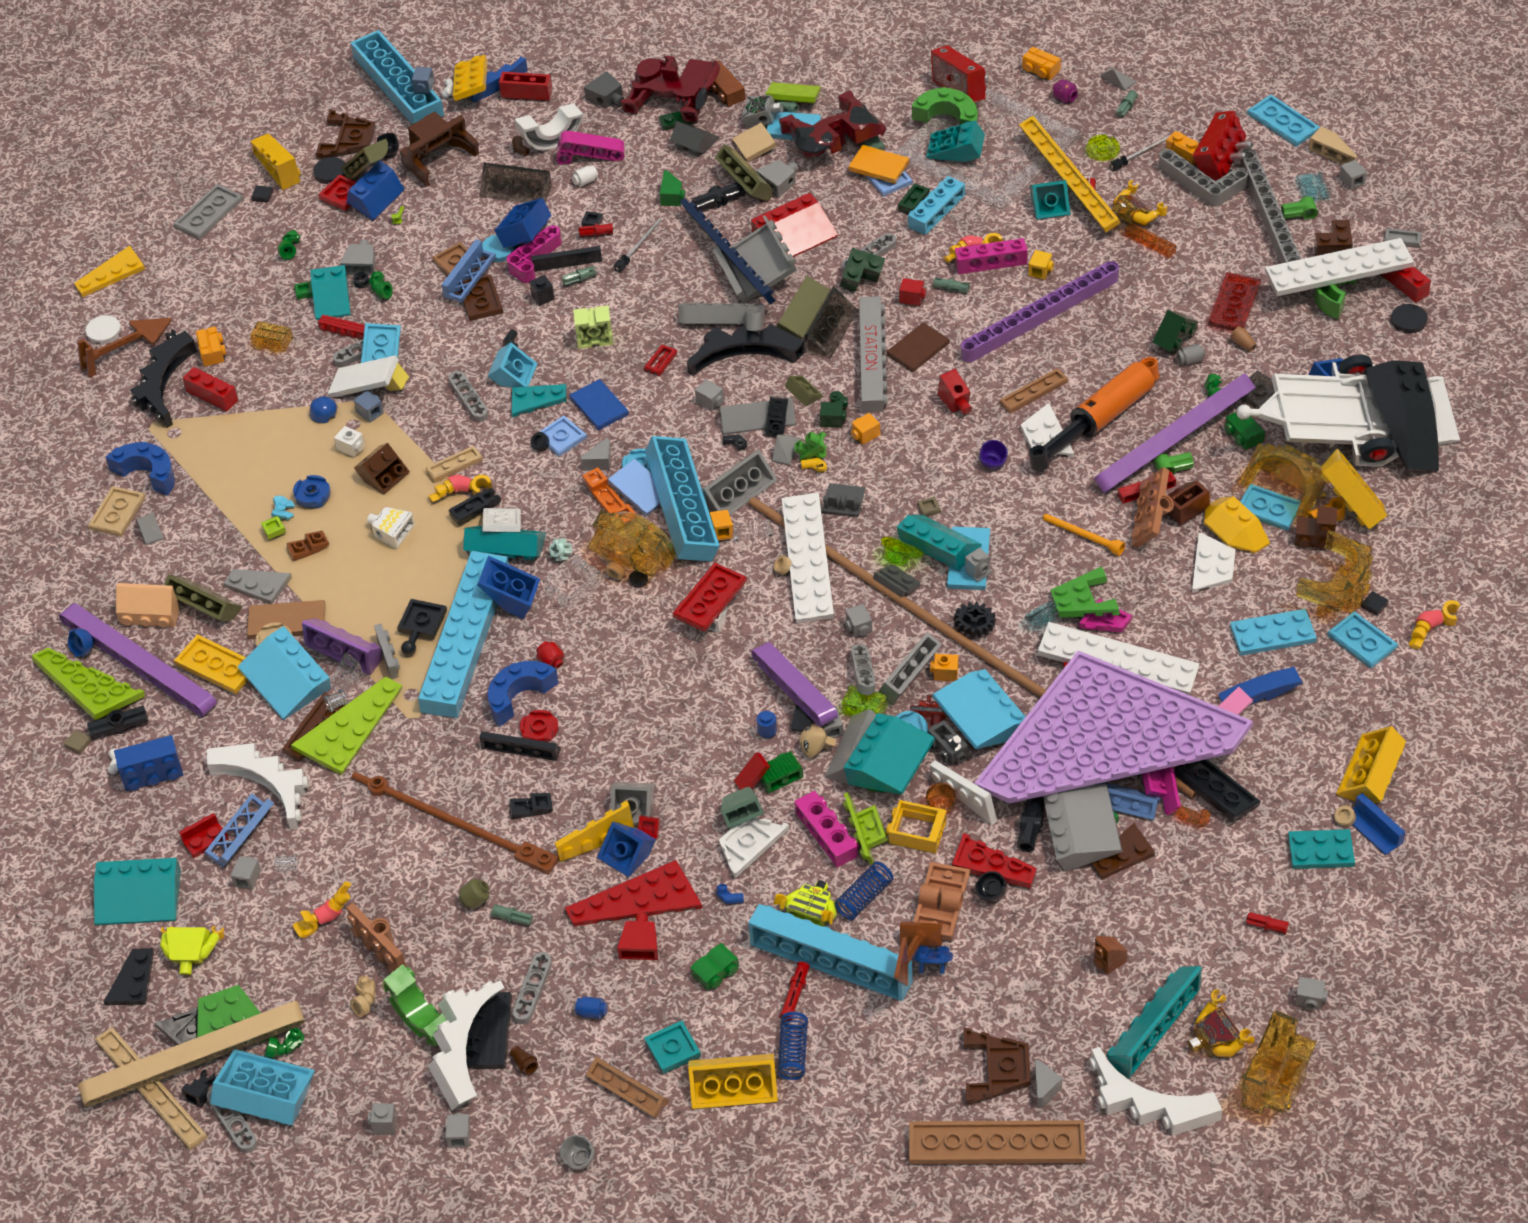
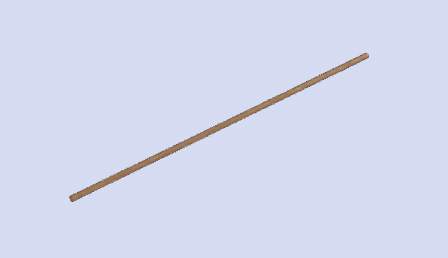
M755 497L749 500L750 506L785 528L784 516ZM825 544L827 557L1040 698L1047 691L905 596L900 597L873 579V575ZM1175 776L1177 789L1193 799L1197 793Z

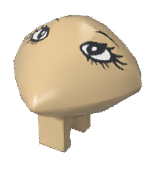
M811 724L806 727L799 737L801 749L810 759L820 753L822 748L830 749V746L835 747L836 739L827 736L823 727H819L817 724Z

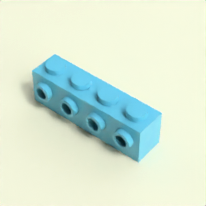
M947 176L913 211H910L907 218L908 227L926 235L965 196V183Z

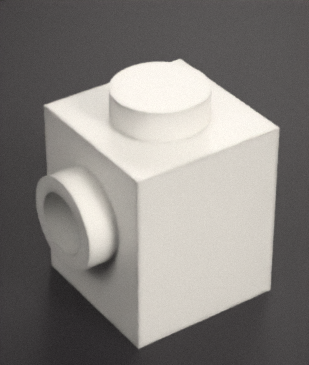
M346 426L334 437L336 449L354 458L365 446L362 433Z

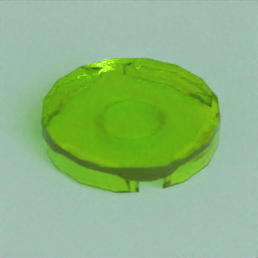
M1105 134L1091 137L1086 144L1087 154L1097 161L1114 159L1120 151L1119 141L1115 137L1111 136L1110 138Z

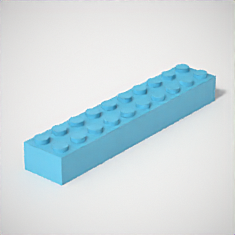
M471 551L418 697L420 713L458 718L498 605L477 584L488 556L509 564L507 556Z

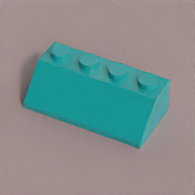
M907 515L896 527L901 542L958 571L965 565V557L982 546L981 543L924 515Z
M473 525L464 528L463 551H469V554L471 551L495 555L505 554L508 558H516L517 555L524 556L523 559L535 560V557L541 556L546 532L532 530L490 532L483 531V526Z

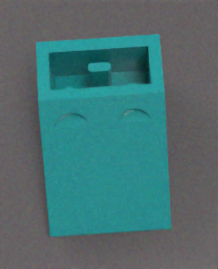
M976 120L936 131L931 134L926 157L929 159L961 162L980 158L985 133Z

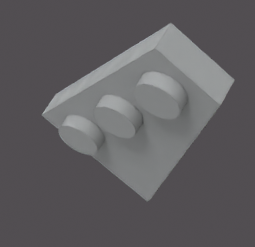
M233 569L224 581V586L273 604L292 576L291 573Z

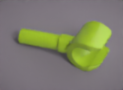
M404 206L400 207L397 214H391L393 224L402 223Z

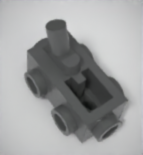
M943 720L928 729V734L935 738L931 748H937L940 751V757L944 762L949 761L951 764H954L956 762L962 763L966 760L969 745L964 738H961L956 733L953 726H949Z

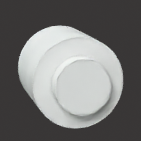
M587 165L573 172L572 181L575 185L582 187L594 182L598 178V172L593 165Z

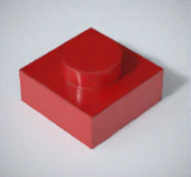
M640 815L638 829L657 839L659 836L660 818Z

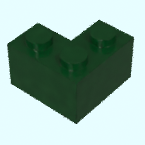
M852 248L839 287L856 292L860 278L878 282L885 258Z
M1167 310L1152 343L1176 353L1183 345V338H1191L1196 333L1198 321L1180 312Z

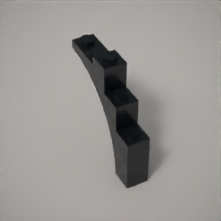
M771 323L760 334L755 331L746 330V327L742 325L738 330L734 331L732 336L714 327L704 336V345L688 359V373L694 376L714 362L728 357L748 354L770 355L795 363L805 353V344L803 340Z
M186 331L149 350L151 356L149 361L151 364L140 369L141 384L130 389L132 404L135 407L138 406L142 412L148 410L150 413H154L159 423L162 422L167 428L173 425V422L163 400L166 384L176 368L197 352L194 339Z

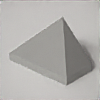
M1112 66L1100 74L1102 78L1123 91L1136 84L1135 80Z
M786 434L777 435L772 462L790 466L796 453L794 451L795 443L799 440L801 441V438Z
M154 513L136 518L146 546L164 540Z

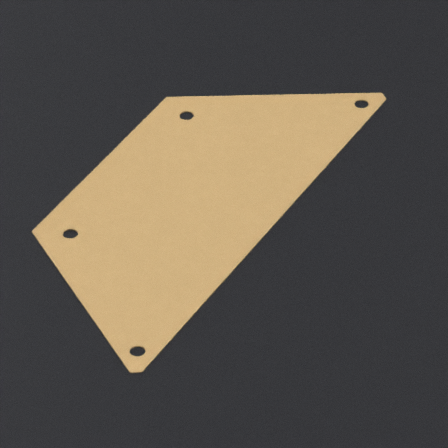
M354 401L336 403L338 406L335 417H330L327 423L313 421L309 416L310 406L172 420L173 425L168 428L162 422H152L149 431L275 572L291 573L292 578L287 585L302 602L325 600L326 622L336 628H342L354 636H360L363 640L375 643L378 646L379 643L374 625L382 624L383 630H388L390 637L388 644H392L395 655L392 656L398 659L400 669H397L398 678L391 680L402 685V690L393 703L406 718H419L422 713H420L418 697L413 701H408L403 695L408 689H415L419 694L421 692L469 559L467 551H463L464 528L473 525L483 526V512L458 525L449 515L448 510L468 499L463 492L446 493L445 497L432 503L428 495L435 492V486L443 485L447 478L434 483L425 468L434 464V462L384 410L381 416L370 423L356 412ZM350 420H358L360 422V427L355 429V431L362 433L365 444L363 450L355 458L338 451L334 437ZM172 428H179L182 431L181 435L177 438H170L167 433ZM389 443L410 472L387 492L382 494L365 483L354 467L378 446ZM310 475L324 477L331 489V495L324 503V506L315 508L297 505L293 493V488L297 481L300 479L303 481L307 479L306 476ZM275 496H283L295 504L294 508L285 509V511L293 513L294 516L289 520L280 519L286 533L268 539L262 529L261 522L273 518L271 516L275 507L273 498ZM385 507L412 512L415 526L398 549H395L374 537L372 525L367 523L370 513L379 515ZM323 530L329 546L313 555L293 561L287 550V543L305 539V534ZM410 599L445 605L447 612L435 638L429 639L418 636L415 643L416 652L410 656L403 654L401 645L409 639L410 634L398 632L397 627ZM384 657L374 672L369 675L375 683L385 676L390 678Z

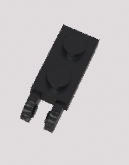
M489 488L473 495L448 511L456 523L461 525L482 513L484 508H494L502 500L499 495L494 496L495 491L493 488Z

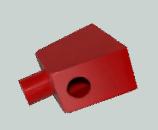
M956 368L940 375L937 393L939 398L952 413L960 410L964 415L968 414L972 410L969 404L970 390Z
M639 913L636 915V921L625 922L617 947L619 959L658 960L655 923L648 921L647 914Z

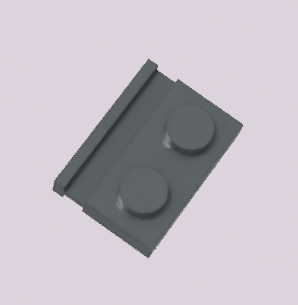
M893 564L880 569L879 572H874V580L900 597L917 590L920 586V582L914 579L913 576L908 575Z

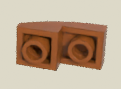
M322 530L305 534V539L287 543V550L294 561L321 551L329 546V542Z

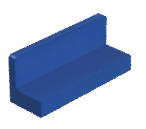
M1363 793L1356 797L1355 807L1352 808L1356 814V820L1352 824L1353 827L1384 855L1389 854L1404 843L1405 831Z

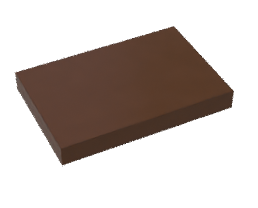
M491 274L482 276L463 301L469 321L503 313ZM470 279V280H465V281H463L462 283H463V284L469 283V282H471V279Z
M923 322L887 350V356L911 372H914L949 345L950 339Z

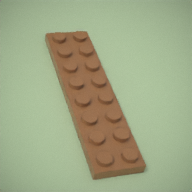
M1084 1120L909 1121V1163H1086Z

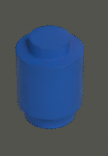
M771 711L760 712L756 718L758 734L766 739L772 738L777 732L776 716Z
M583 996L577 999L575 1005L576 1015L584 1018L602 1019L603 1015L606 1016L608 1004L605 1003L604 998Z

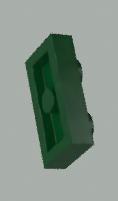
M680 111L659 116L663 131L674 129L676 122L689 125L694 124L693 122L684 121Z
M914 183L899 202L898 209L910 213L929 195L930 188Z

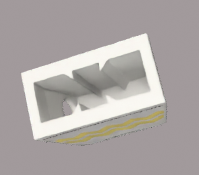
M388 507L383 508L379 515L370 513L367 518V523L372 525L374 537L395 549H398L415 526L412 512Z

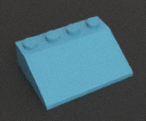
M284 626L267 636L238 665L241 673L283 720L331 689L330 677Z
M986 669L970 672L932 695L934 700L975 749L1007 742L1026 717Z
M234 1049L213 1082L210 1104L258 1116L262 1119L277 1121L281 1124L293 1125L299 1115L315 1070Z

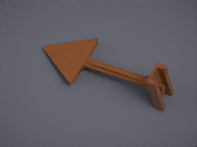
M171 318L129 321V325L136 332L99 349H93L84 339L78 341L80 369L83 371L87 368L88 377L91 378L96 375L95 360L99 359L100 356L141 337L151 345H155L171 323Z
M900 923L901 946L894 978L902 985L908 986V964L920 945L942 946V924Z

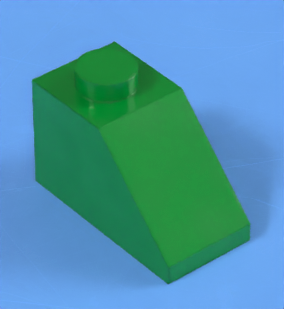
M664 170L659 193L661 206H681L680 201L686 197V191L682 188V182L668 170Z

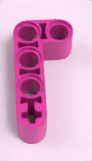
M563 131L557 144V163L560 165L570 164L573 155L621 161L625 157L624 142L616 138Z
M555 225L548 226L535 235L532 242L524 243L510 253L506 258L509 273L523 283H529V281L534 280L536 277L531 256L548 254L559 247L562 243L560 228Z

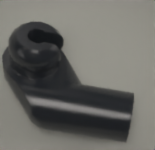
M511 329L503 340L504 346L511 342L518 347V344L514 342L518 335L515 330Z
M723 435V444H733L740 450L747 447V441L741 435Z

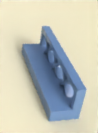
M476 239L441 284L443 296L462 303L496 258L495 253L483 250L482 241ZM482 256L488 257L487 260H479ZM480 267L479 271L471 273L472 269ZM471 279L469 283H462L464 280ZM463 290L460 296L454 294L456 291Z
M1107 782L1098 783L1107 785L1113 810L1151 820L1155 819L1161 797L1146 795L1144 791Z
M251 793L204 854L221 867H224L269 811L274 802L268 798L263 802ZM250 801H253L260 807L257 812H249L248 804ZM238 817H246L247 825L237 827L236 819ZM234 831L235 840L226 841L225 833ZM214 846H223L224 853L221 857H218L211 851Z

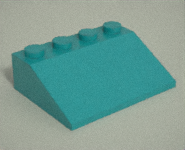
M877 713L843 767L848 785L902 795L935 741L934 736L895 716Z
M177 858L96 862L94 876L95 926L176 921L181 868Z

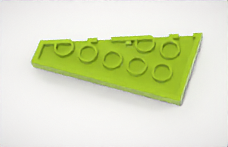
M46 648L32 655V661L94 720L145 697L143 690H135L126 682L123 684L115 681L114 677L95 668H86L82 666L81 662L77 660L73 662L67 659L66 655L53 649Z
M385 676L291 744V749L342 775L402 690V685Z

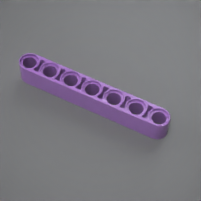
M766 642L751 650L754 661H758V666L819 727L838 718V713L833 704L770 642Z

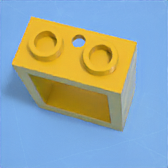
M899 800L898 806L894 807L892 811V823H888L886 835H889V844L936 854L947 822V810ZM903 816L934 823L929 838L899 832Z

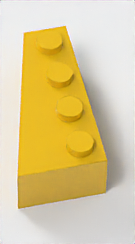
M267 133L250 141L253 153L282 190L300 183L299 176L301 173L296 165L295 158L275 138Z

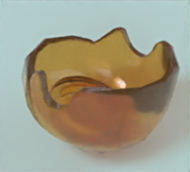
M940 782L928 788L926 792V806L947 810V814L955 808L956 792L949 784Z

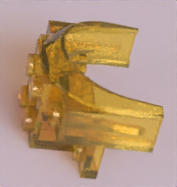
M1259 443L1238 481V484L1248 488L1257 473L1262 469L1303 490V497L1296 514L1307 518L1308 512L1312 511L1317 500H1324L1327 495L1322 492L1326 481L1321 476L1323 472L1320 470L1321 465L1316 463L1317 459L1287 444L1285 447L1278 445L1276 448L1268 443L1265 446Z
M601 509L592 524L596 532L587 546L588 550L653 577L659 565L667 570L676 556L674 546L669 537L655 524L634 513L626 511L609 513Z
M1331 530L1327 532L1325 548L1346 557L1344 560L1346 565H1341L1332 581L1320 582L1300 577L1296 593L1297 597L1318 604L1316 616L1323 619L1332 610L1340 613L1342 609L1352 613L1356 607L1360 608L1363 602V595H1367L1370 591L1371 584L1369 582L1373 575L1371 571L1373 560L1371 555L1372 547Z
M1279 1011L1272 1013L1246 1073H1242L1238 1084L1242 1094L1241 1107L1261 1115L1265 1107L1284 1114L1285 1109H1291L1306 1078L1308 1062L1317 1045V1041L1297 1034L1299 1019Z

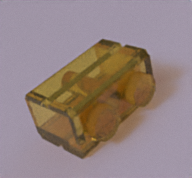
M257 321L255 328L250 333L252 345L256 348H266L273 352H286L293 340V335L290 327Z

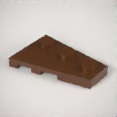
M1135 823L1119 836L1123 852L1091 863V866L1101 880L1155 856V851Z

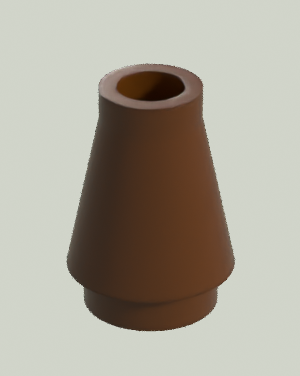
M519 1046L511 1049L510 1056L522 1074L531 1075L537 1070L539 1064L535 1056L524 1051Z

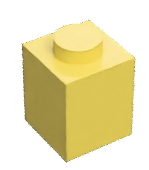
M399 363L396 365L389 385L385 386L388 391L402 390L409 378Z

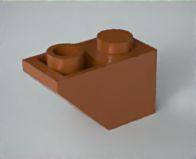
M1097 936L1095 938L1094 964L1099 970H1103L1108 975L1127 962L1128 951L1115 937Z

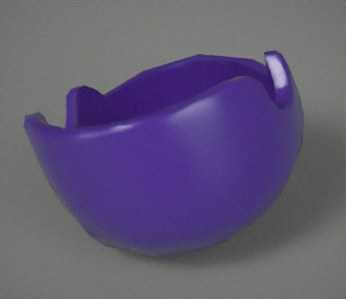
M998 440L986 441L983 443L979 453L980 463L988 469H998L1005 464L1008 449L1005 444Z

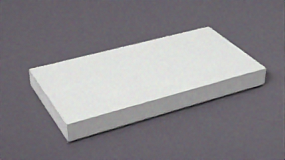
M395 355L338 368L328 395L330 398L388 386L399 359Z

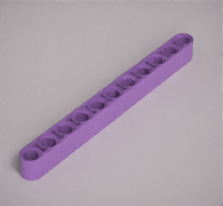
M1108 261L965 339L961 343L962 360L973 362L1115 284L1119 279V265L1116 262Z
M1246 373L1242 374L1099 473L1093 480L1101 491L1106 493L1158 455L1250 393L1256 386Z
M72 603L59 614V618L64 625H67L72 630L78 628L87 630L92 635L94 645L104 652L107 651V654L116 660H120L119 662L128 668H133L135 673L144 679L146 678L147 681L159 687L169 696L173 695L172 698L184 706L186 705L187 708L196 714H200L199 716L203 717L217 705L216 699L209 692L76 603Z

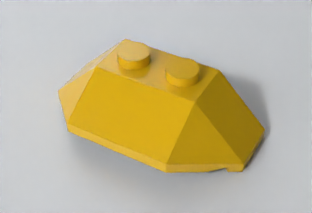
M1234 496L1220 497L1210 503V506L1205 509L1204 524L1229 547L1256 553L1270 545L1260 520Z

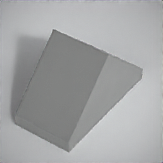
M605 438L580 457L583 471H591L597 467L600 470H610L611 448L608 438Z
M1035 1060L1037 1108H1043L1062 1089V1077L1040 1060Z

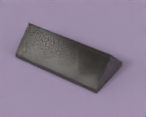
M484 162L480 196L520 202H529L543 198L546 203L552 189L550 171Z
M834 286L830 289L804 335L805 352L829 359L834 354L858 311Z

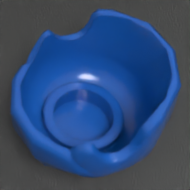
M318 397L310 404L309 416L317 423H327L330 417H335L338 406L330 397Z
M81 628L69 631L68 646L70 651L75 654V657L88 655L93 649L94 640L92 635L87 630Z

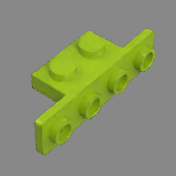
M846 792L844 793L846 801L843 804L846 811L851 814V817H849L853 829L856 828L857 832L854 833L857 843L862 846V849H860L861 856L864 861L868 860L872 865L874 859L870 848L888 841L882 820L875 805L857 812L853 799Z

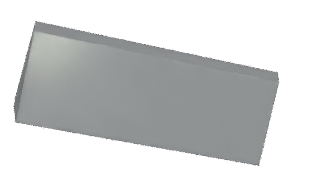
M788 398L785 427L796 426L793 398ZM769 400L719 407L723 434L765 430Z
M757 449L704 487L702 491L710 511L728 510L729 515H731L752 497L757 496L778 479L760 450Z
M871 709L851 717L825 778L848 784L843 767L876 716Z

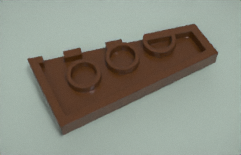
M324 692L284 745L282 753L298 761L304 758V755L291 749V744L343 708L347 703Z

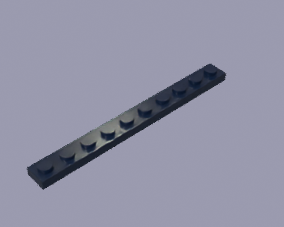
M684 197L680 203L714 243L720 247L723 253L770 305L776 300L772 296L774 292L768 285L763 286L765 282L759 275L755 277L757 273L751 266H746L748 263L742 256L738 258L740 254L734 247L730 249L731 244L725 237L721 239L723 235L717 228L713 230L715 226L709 219L705 221L706 216L701 210L697 212L698 207L694 202H688Z

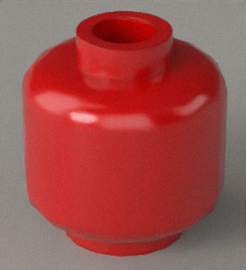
M545 641L536 649V659L539 662L546 663L555 669L563 665L564 662L562 660L565 654L555 642Z

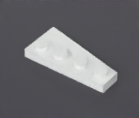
M936 760L929 765L932 773L931 777L936 783H940L991 826L997 822L989 792Z

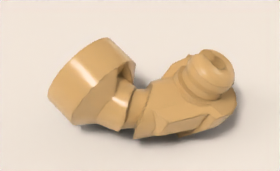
M607 546L603 551L606 555L605 560L609 563L605 571L610 577L621 580L625 574L623 554L617 546L613 548Z
M366 975L359 977L358 983L355 986L359 995L350 1000L353 1012L360 1018L369 1014L376 995L375 982Z

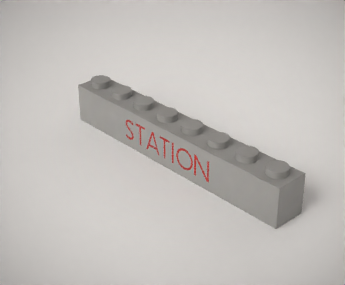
M881 296L859 297L862 413L884 412V405H887V394H883V392H887V381H883V379H887L886 368H883V366H886V355H882V353H886V342H882V340H886L885 329H882V327H885V316H881V314H885V304H881Z

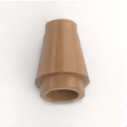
M1239 326L1230 335L1232 342L1249 352L1257 347V344L1245 328Z

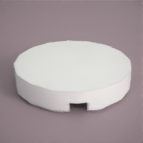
M109 315L96 317L86 326L88 339L92 343L97 342L100 344L113 342L119 337V333L122 330L119 320Z

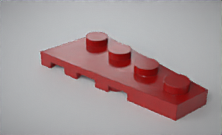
M963 833L952 862V866L971 869V874L978 876L988 871L998 872L1004 876L1006 883L1029 889L1032 887L1037 868L1015 857L1005 856L1004 852L998 849L993 850L987 847L986 843L980 840L977 842L965 833Z

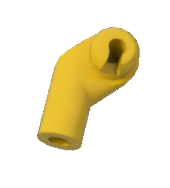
M819 458L801 460L802 469L812 468L817 472H824L827 469V464Z

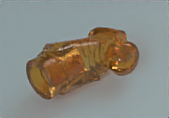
M1181 805L1175 816L1179 817L1182 822L1197 825L1198 828H1202L1210 822L1211 814L1205 809L1199 813Z

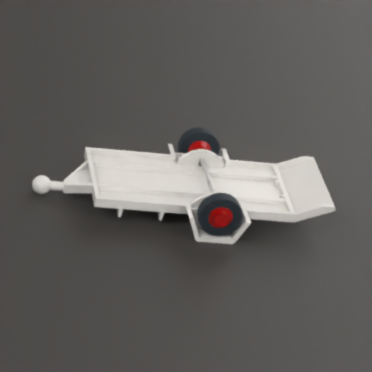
M1353 355L1344 359L1339 364V372L1336 363L1332 362V376L1274 374L1271 378L1275 393L1259 409H1251L1248 405H1240L1236 411L1237 416L1242 420L1248 419L1250 416H1258L1260 419L1282 425L1287 442H1300L1301 446H1304L1306 443H1327L1332 448L1335 444H1352L1355 466H1384L1399 457L1395 449L1397 445L1388 434L1390 430L1386 423L1383 424L1379 408L1376 409L1373 404L1365 369L1375 366V364H1372L1371 358L1367 355ZM1440 376L1428 377L1436 404L1438 445L1460 442L1444 379Z

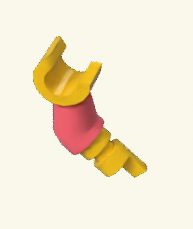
M998 233L987 234L984 240L982 237L968 235L961 238L956 245L949 248L950 254L943 258L949 263L955 259V248L1003 241V238Z
M459 474L452 475L443 482V485L435 486V492L428 495V498L433 503L445 497L446 493L470 492L472 490L473 495L480 492L479 487L492 488L491 479L486 475H477L473 480Z
M1449 600L1444 603L1441 611L1431 610L1422 612L1415 621L1416 625L1411 633L1412 639L1409 646L1414 649H1420L1427 633L1433 627L1442 623L1448 626H1455L1457 617L1449 613L1455 614L1459 610V602Z
M345 881L334 894V897L313 910V914L310 911L300 912L303 920L293 924V928L299 937L306 938L314 934L318 929V925L333 921L342 913L344 904L350 899V895L346 892L351 886L350 882Z

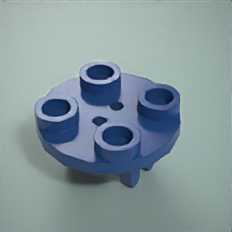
M919 946L912 960L919 962V973H924V964L937 963L940 964V974H945V962L952 961L953 954L949 952V947L939 946L937 949Z

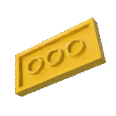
M477 55L471 60L461 61L455 65L453 98L455 101L486 90L487 58L485 55Z
M198 634L174 660L176 666L234 694H237L248 681L238 669V665L246 657Z

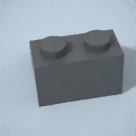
M676 122L670 141L675 142L676 147L681 149L687 147L689 152L698 155L699 152L705 154L719 139V136L689 124Z

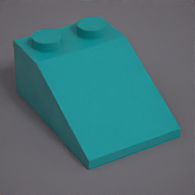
M345 265L311 269V285L316 320H320L322 314L335 318L351 316L349 285Z

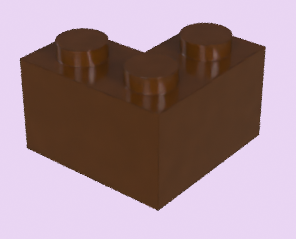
M1332 220L1330 233H1315V256L1352 249L1353 247L1350 220Z
M1318 506L1317 518L1297 517L1295 546L1333 549L1337 508Z

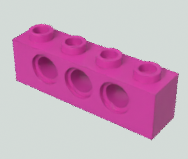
M1024 238L955 248V264L958 275L1027 265V247Z
M814 790L794 801L795 813L837 868L858 857L857 849L859 845L856 839L849 836L846 826L843 823H839L835 812L829 810L822 796L819 797Z

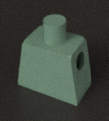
M750 787L736 790L734 793L723 797L721 813L728 828L764 814L757 796Z

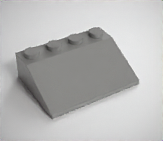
M1106 784L1089 785L1043 796L1056 858L1064 871H1069L1123 852Z

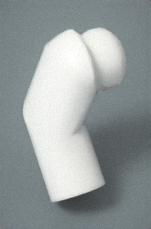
M452 79L445 81L446 87L441 93L446 99L449 96H453L454 82Z
M111 749L108 752L109 757L112 759L108 772L112 775L118 773L114 750L117 749Z

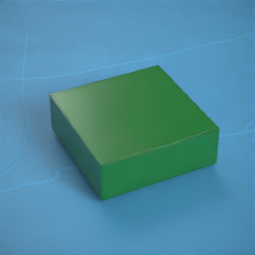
M311 281L294 284L297 300L313 297Z

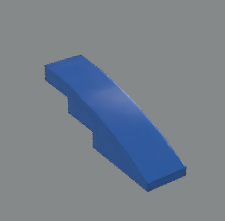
M520 57L511 66L505 64L496 73L489 71L486 78V90L472 95V101H479L500 91L499 80L502 72H527L526 58Z
M1291 667L1255 677L1235 685L1218 695L1223 702L1233 691L1240 687L1253 700V703L1250 704L1252 705L1264 698L1267 701L1272 700L1303 684L1296 668Z

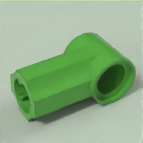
M1310 196L1303 197L1299 202L1281 204V212L1284 219L1302 216L1304 219H1314L1318 215L1314 199Z
M1190 452L1170 457L1167 454H1160L1153 461L1157 471L1164 467L1169 472H1172L1173 475L1177 471L1194 468L1193 457Z

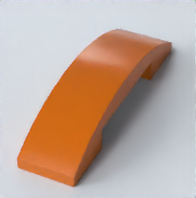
M598 467L582 475L592 495L616 523L623 527L638 518V515L629 504L625 505L610 487L608 479Z

